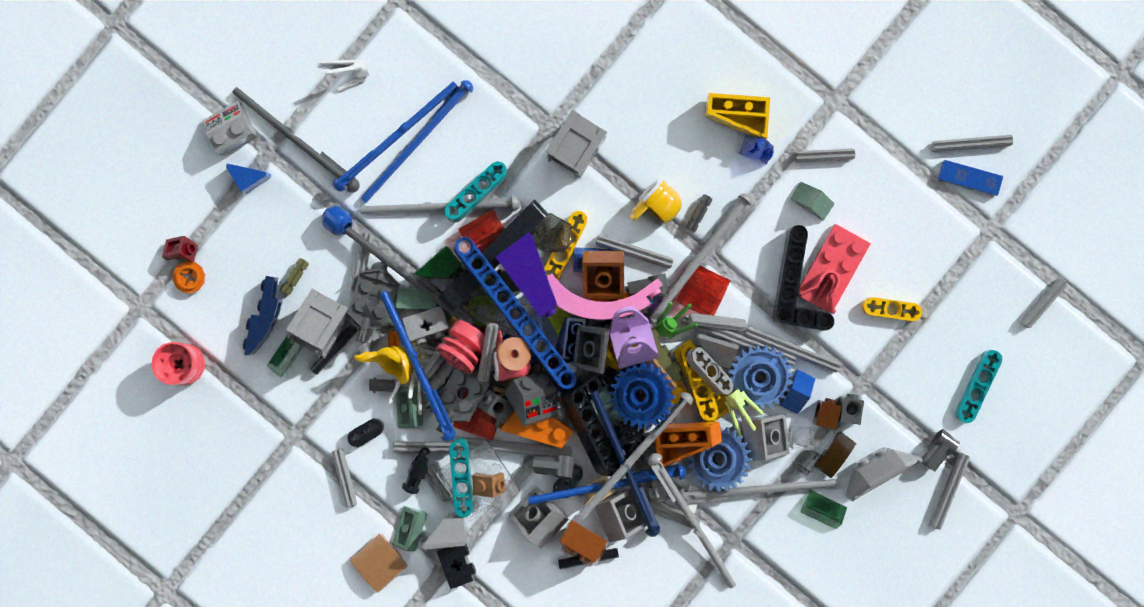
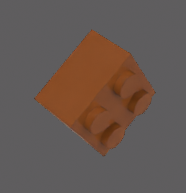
M583 251V298L624 299V251Z
M573 520L559 541L563 551L572 556L576 553L580 556V561L590 567L592 564L597 566L609 545L607 540Z

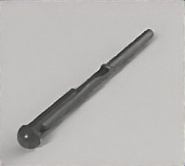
M238 87L234 88L232 93L336 178L339 179L347 172L323 151L319 154L305 141L291 133V128L282 124ZM355 177L346 184L348 187L347 191L355 193L359 190L360 183Z
M347 228L345 234L456 319L463 320L475 327L476 319L460 306L451 313L436 299L442 292L438 289H435L434 292L419 279L406 272L404 266H400L352 228Z

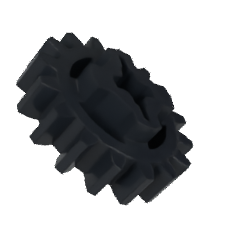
M620 421L619 426L613 425V429L622 450L626 453L624 457L627 460L640 445L639 439L643 442L650 433H644L645 426L639 429L638 423L636 426L631 427V421L627 424ZM650 447L646 449L640 458H645V453H649Z

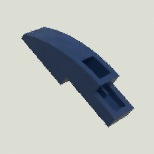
M265 276V279L262 280L261 291H263V294L257 306V310L260 312L259 315H251L247 320L246 330H248V335L243 341L244 355H254L265 343L277 322L283 302L282 298L275 297L278 277Z
M565 317L555 349L576 376L577 367H573L577 328L578 325L585 326L586 319ZM553 358L551 369H554L557 366V360L555 358ZM563 374L561 376V383L567 385L570 378L567 374ZM556 386L557 398H560L564 389Z

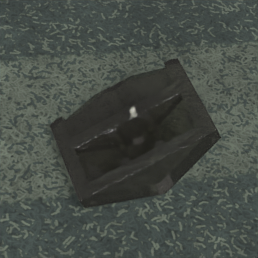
M549 213L530 233L536 247L545 253L564 252L571 244V224L552 213Z

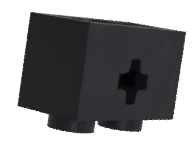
M466 543L464 546L437 549L436 552L450 589L474 580V574H477L474 563L469 562L467 555H470ZM455 559L458 562H462L460 567L457 564L454 565Z

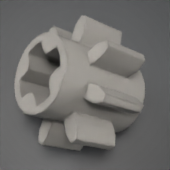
M659 480L650 482L651 487L647 488L650 498H654L655 502H663L670 499Z

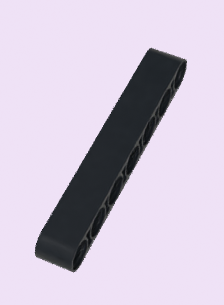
M535 199L482 252L493 269L500 264L496 256L528 232L531 233L549 214ZM478 259L471 263L472 267L476 270L482 267V263ZM465 269L436 299L452 313L479 284L469 271Z

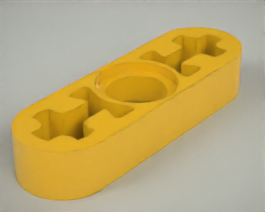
M876 297L866 298L862 303L863 312L871 316L905 321H917L922 316V308L916 303ZM873 301L874 305L882 306V314H880L881 309H873L870 312L867 304H871ZM891 303L897 306V312L894 315H890L887 312V306ZM913 306V310L917 312L911 318L910 314L902 313V309L910 310Z

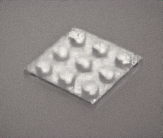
M488 440L469 451L471 479L472 475L476 473L495 475L499 472L504 473L505 492L494 498L473 495V510L466 517L469 523L516 495L521 490ZM449 463L437 470L436 474L453 498L451 466ZM457 463L455 469L457 472L463 473L466 471V466L463 463ZM461 482L457 484V489L460 492H466L468 486ZM466 497L462 498V504L459 507L463 511H466L469 507L465 506Z

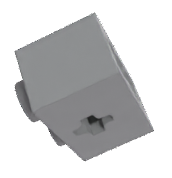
M441 306L402 318L403 327L411 344L415 345V347L422 346L431 339L441 340L449 333V327ZM427 325L429 331H426L425 328H423V326Z

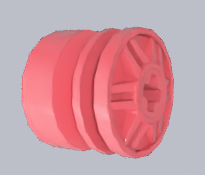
M456 320L449 330L452 338L444 337L442 339L443 344L440 343L436 350L451 366L471 374L474 370L473 365L479 364V360L475 355L481 356L485 335L471 324L463 320Z
M169 342L163 344L155 351L151 366L154 375L159 381L170 385L186 386L195 383L201 378L205 370V359L199 348L192 344Z

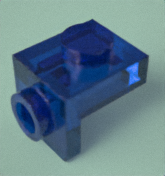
M746 135L739 154L767 165L773 156L774 146L767 140Z

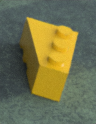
M708 93L705 117L764 142L768 137L770 97Z

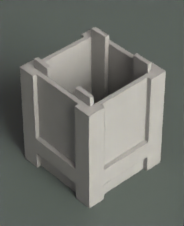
M572 110L546 150L548 162L550 163L553 160L574 173V179L577 176L581 178L607 138V131Z
M312 288L286 329V332L289 333L288 338L291 340L290 344L298 343L318 354L317 359H320V357L325 359L350 319L347 316L349 309Z

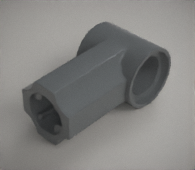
M666 273L649 276L647 279L627 282L629 296L638 293L657 278L663 285L659 288L661 292L656 296L668 294L669 288Z
M939 430L932 439V445L923 455L922 463L935 472L945 458L957 450L960 441L946 430Z
M557 455V457L536 456L532 465L533 473L554 475V477L562 479H572L575 458Z

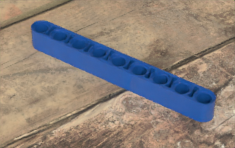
M467 237L458 239L453 248L454 253L519 338L528 344L530 352L556 386L561 389L572 388L576 383V376L473 241ZM464 242L468 244L469 251L467 253L461 252L458 248L459 243ZM473 259L480 260L482 263L481 269H474L471 261ZM486 275L494 278L493 286L485 284L484 278ZM498 292L506 294L507 300L505 303L498 301ZM512 308L517 309L520 313L519 318L516 320L510 317V310ZM524 325L531 326L532 334L530 336L523 334L522 329ZM537 341H541L545 345L544 351L541 353L535 349ZM551 357L557 360V366L554 369L548 366V360ZM563 374H567L570 378L567 385L561 383V376Z

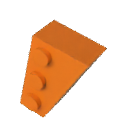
M720 422L669 424L655 439L656 453L662 456L660 460L662 465L665 467L721 443Z

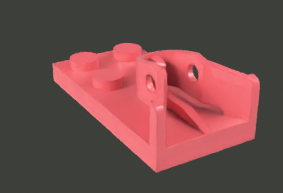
M834 224L800 284L798 296L827 313L835 314L837 311L835 310L836 305L871 243Z

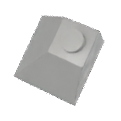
M695 333L694 337L700 348H703L722 370H724V367L730 369L739 345Z
M455 512L448 513V516L443 518L423 544V550L464 546L468 539L466 517H460Z

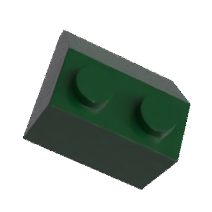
M445 246L416 272V275L420 277L452 279L457 278L464 271L463 268L465 266L451 247Z

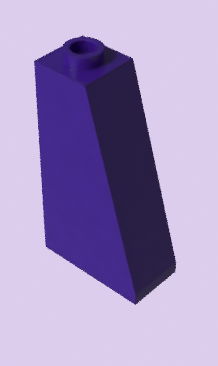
M528 232L496 256V258L541 318L545 316L548 319L557 312L555 308L558 307L534 239L530 232Z

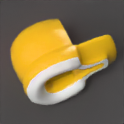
M663 179L656 180L640 195L639 202L631 210L632 214L629 218L635 221L648 209L658 220L667 224L679 213L682 205L681 198Z

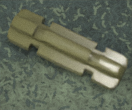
M303 258L297 260L296 267L292 268L285 279L286 283H283L280 287L282 293L290 295L293 291L292 287L296 286L304 272L302 271L308 267L309 263Z

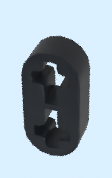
M378 418L370 419L349 432L347 436L348 443L353 447L362 446L383 433L384 423ZM372 422L373 424H379L378 433L376 431L368 433L367 429L372 427ZM354 432L357 435L362 432L365 434V436L360 438V443L353 441Z
M574 463L573 470L579 469V476H573L571 480L558 478L553 484V492L558 491L557 485L562 486L565 481L568 482L565 490L575 488L583 477L582 467Z

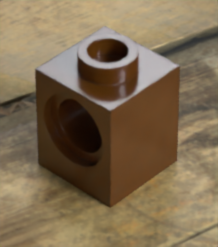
M825 398V401L818 400L812 423L836 430L842 406L836 405L837 401Z

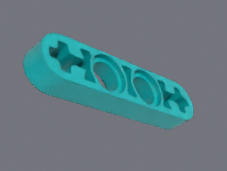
M500 161L490 164L447 204L444 210L446 218L453 223L461 221L505 180L508 174L505 164ZM494 169H501L502 174H495ZM481 181H487L489 186L482 190L478 188V184ZM467 194H472L475 197L471 203H465L463 199ZM452 209H453L454 211L457 210V211H458V215H455V214H452V215H451V212H450V211H451Z
M986 350L982 354L956 408L955 415L959 421L971 423L975 420L1001 366L1003 359L1000 352ZM994 354L996 361L990 363L988 356ZM983 365H985V366H988V365H989V368H992V371L989 370V369L983 368ZM982 371L988 374V380L984 383H981L978 379V375ZM972 390L979 392L980 396L976 401L970 399L969 395ZM966 401L970 404H974L975 407H969V405L965 404ZM968 409L970 416L964 418L962 411Z
M455 438L449 447L454 510L458 516L468 517L472 513L474 506L469 445L465 439ZM457 443H460V446L464 447L461 451L460 458H457L458 450L454 449ZM457 463L465 464L466 471L463 473L457 472L455 465ZM465 483L468 486V490L466 492L458 491L457 484ZM464 497H466L465 506H469L466 511L459 508Z

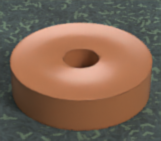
M507 338L497 347V361L505 370H521L530 360V348L521 338ZM512 350L517 354L515 358L511 356Z

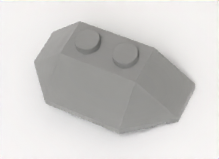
M880 448L873 457L869 459L868 457L863 458L857 462V466L853 467L846 496L853 502L921 463L923 460L914 454L891 448Z

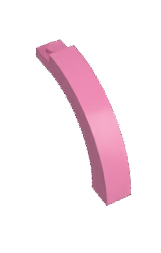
M553 274L547 276L559 309L580 318L600 321L612 320L614 313L623 307L631 306L639 311L645 309L651 304L647 297L650 296L651 299L661 292L659 288L663 285L657 278L644 289L628 298L613 302H597L571 293L558 282ZM624 313L620 315L619 318H624L633 315V313Z

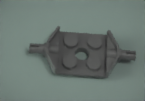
M382 261L378 269L360 272L347 312V316L359 327L356 341L359 342L361 339L360 343H365L369 330L387 327L389 314L380 293L387 290L394 303L398 287L400 286L388 272V266L384 265ZM375 296L378 304L370 306L367 303V297Z
M481 356L477 357L479 364L473 365L474 370L471 374L455 368L439 395L451 424L452 422H469L480 404L482 396L491 384L490 380L488 382L478 381L477 376ZM465 388L468 389V396L461 399L459 396L460 391ZM438 425L435 430L442 433L441 428Z

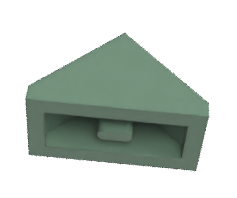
M800 182L790 197L792 201L823 221L835 205L822 190L804 182Z

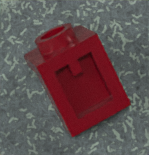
M186 236L166 239L162 258L167 261L184 258L188 262H194L198 245Z

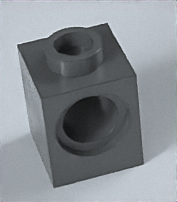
M489 389L482 396L478 405L480 409L503 423L506 422L513 411L510 402Z
M847 393L846 397L840 396L839 406H842L838 421L861 425L864 400L858 399L859 395ZM853 403L855 410L848 414L846 407L848 404Z

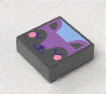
M663 296L653 297L652 299L647 297L651 304L643 309L645 317H650L663 300Z

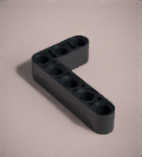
M802 225L793 226L786 233L773 309L774 320L781 324L817 330H830L835 323L834 317L830 313L796 307L808 231ZM795 229L800 230L802 233L800 240H796L793 237ZM791 249H795L798 252L796 260H792L789 256ZM788 269H792L795 273L793 280H788L786 277ZM785 289L791 291L792 296L789 300H785L782 296ZM781 309H786L788 312V317L785 320H781L779 317ZM802 312L808 315V320L804 324L799 320V315ZM821 316H826L828 319L825 327L819 324Z
M605 367L604 373L589 371L580 377L572 388L562 391L560 398L594 470L599 475L612 477L621 465L590 402L592 400L591 392L597 390L598 394H600L616 381L614 379L617 376L615 370L611 367Z

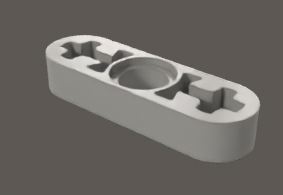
M694 348L688 351L686 356L688 364L717 395H726L732 392V380L703 348ZM708 366L713 370L712 377L707 374Z

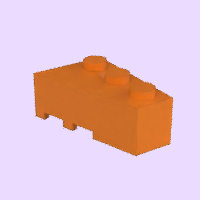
M513 410L500 431L562 448L574 429L557 417L524 427Z

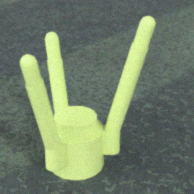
M735 389L725 396L727 401L724 403L729 410L739 437L742 434L733 408L740 410L753 431L756 430V427L743 408L745 405L744 400L760 415H763V412L747 397L744 391L740 392L739 389Z

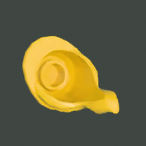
M393 345L390 348L385 347L376 352L367 351L354 356L358 362L378 363L386 373L395 375L401 384H407L408 374L413 370L404 347L401 346L396 347Z

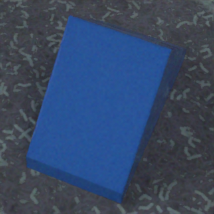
M226 164L230 175L241 192L244 193L250 192L271 178V174L264 171Z
M797 369L792 378L793 384L788 386L790 391L785 392L786 398H782L779 405L799 414L811 398L816 378Z

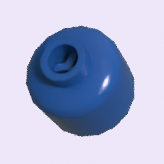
M339 206L327 208L322 214L323 227L336 236L345 235L347 228H352V216Z

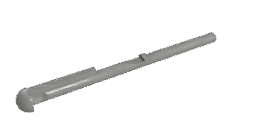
M742 193L738 196V200L713 230V236L693 262L688 264L685 272L650 315L649 319L655 323L668 303L678 294L744 207L752 205L753 200L749 194Z
M512 196V198L483 199L474 209L512 208L513 211H516L520 207V200L515 196ZM468 199V202L465 203H471L474 199ZM425 202L423 204L361 206L360 210L361 214L444 211L448 203Z
M683 392L679 394L681 399L670 410L671 414L665 416L666 420L660 421L580 511L579 515L583 519L591 513L678 415L681 409L687 403L692 405L693 398L689 393Z
M658 453L651 454L648 457V465L672 503L677 502L686 519L695 529L693 531L694 534L698 536L729 588L735 587V581L660 461L662 456Z
M836 479L737 487L730 488L728 491L722 489L720 492H717V489L685 492L683 488L679 492L686 504L730 500L729 496L750 495L761 492L772 494L773 492L836 487L837 484Z

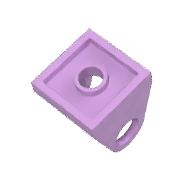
M629 306L617 310L613 315L609 329L619 369L659 358L649 320L635 307ZM624 313H633V315H631L630 317L619 318V316ZM634 344H639V345L636 346V347H630V346H632V345H634Z

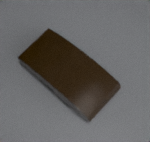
M841 431L838 432L828 449L823 451L815 467L832 478L846 461L857 443Z

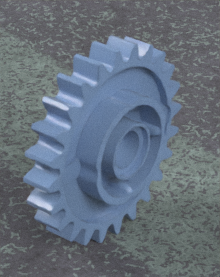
M757 344L756 349H753L749 345V351L746 352L741 349L742 356L735 355L737 361H733L731 364L734 368L728 369V372L732 374L729 377L733 382V389H739L740 392L744 391L747 397L756 405L760 404L762 409H764L765 404L772 408L773 401L780 404L778 398L785 399L784 392L790 391L787 385L793 384L789 377L794 376V374L788 370L792 366L791 364H786L788 361L787 357L781 358L783 355L782 351L775 353V347L768 350V345L765 344L763 349H761L759 344ZM759 372L766 374L765 379L762 381L755 379V375Z
M721 426V443L686 457V459L692 461L687 467L694 469L691 475H697L695 481L702 480V487L709 485L710 491L716 487L717 492H720L722 487H724L725 491L730 490V485L736 488V481L740 484L743 483L742 476H748L745 470L752 468L747 462L753 460V458L747 456L752 451L745 449L748 442H741L743 435L736 437V430L730 433L729 427H726L723 431ZM717 453L721 454L724 458L722 464L717 463L715 460Z

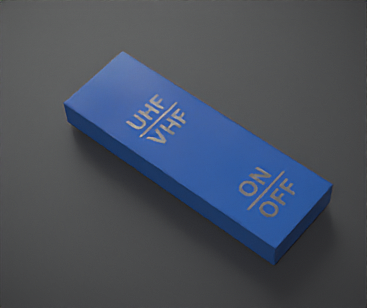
M943 160L938 180L998 196L1004 176Z

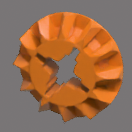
M185 261L175 268L173 282L181 292L194 293L199 291L205 284L206 274L203 271V267L196 262ZM192 272V276L196 280L189 281L188 283V279L182 274H190Z

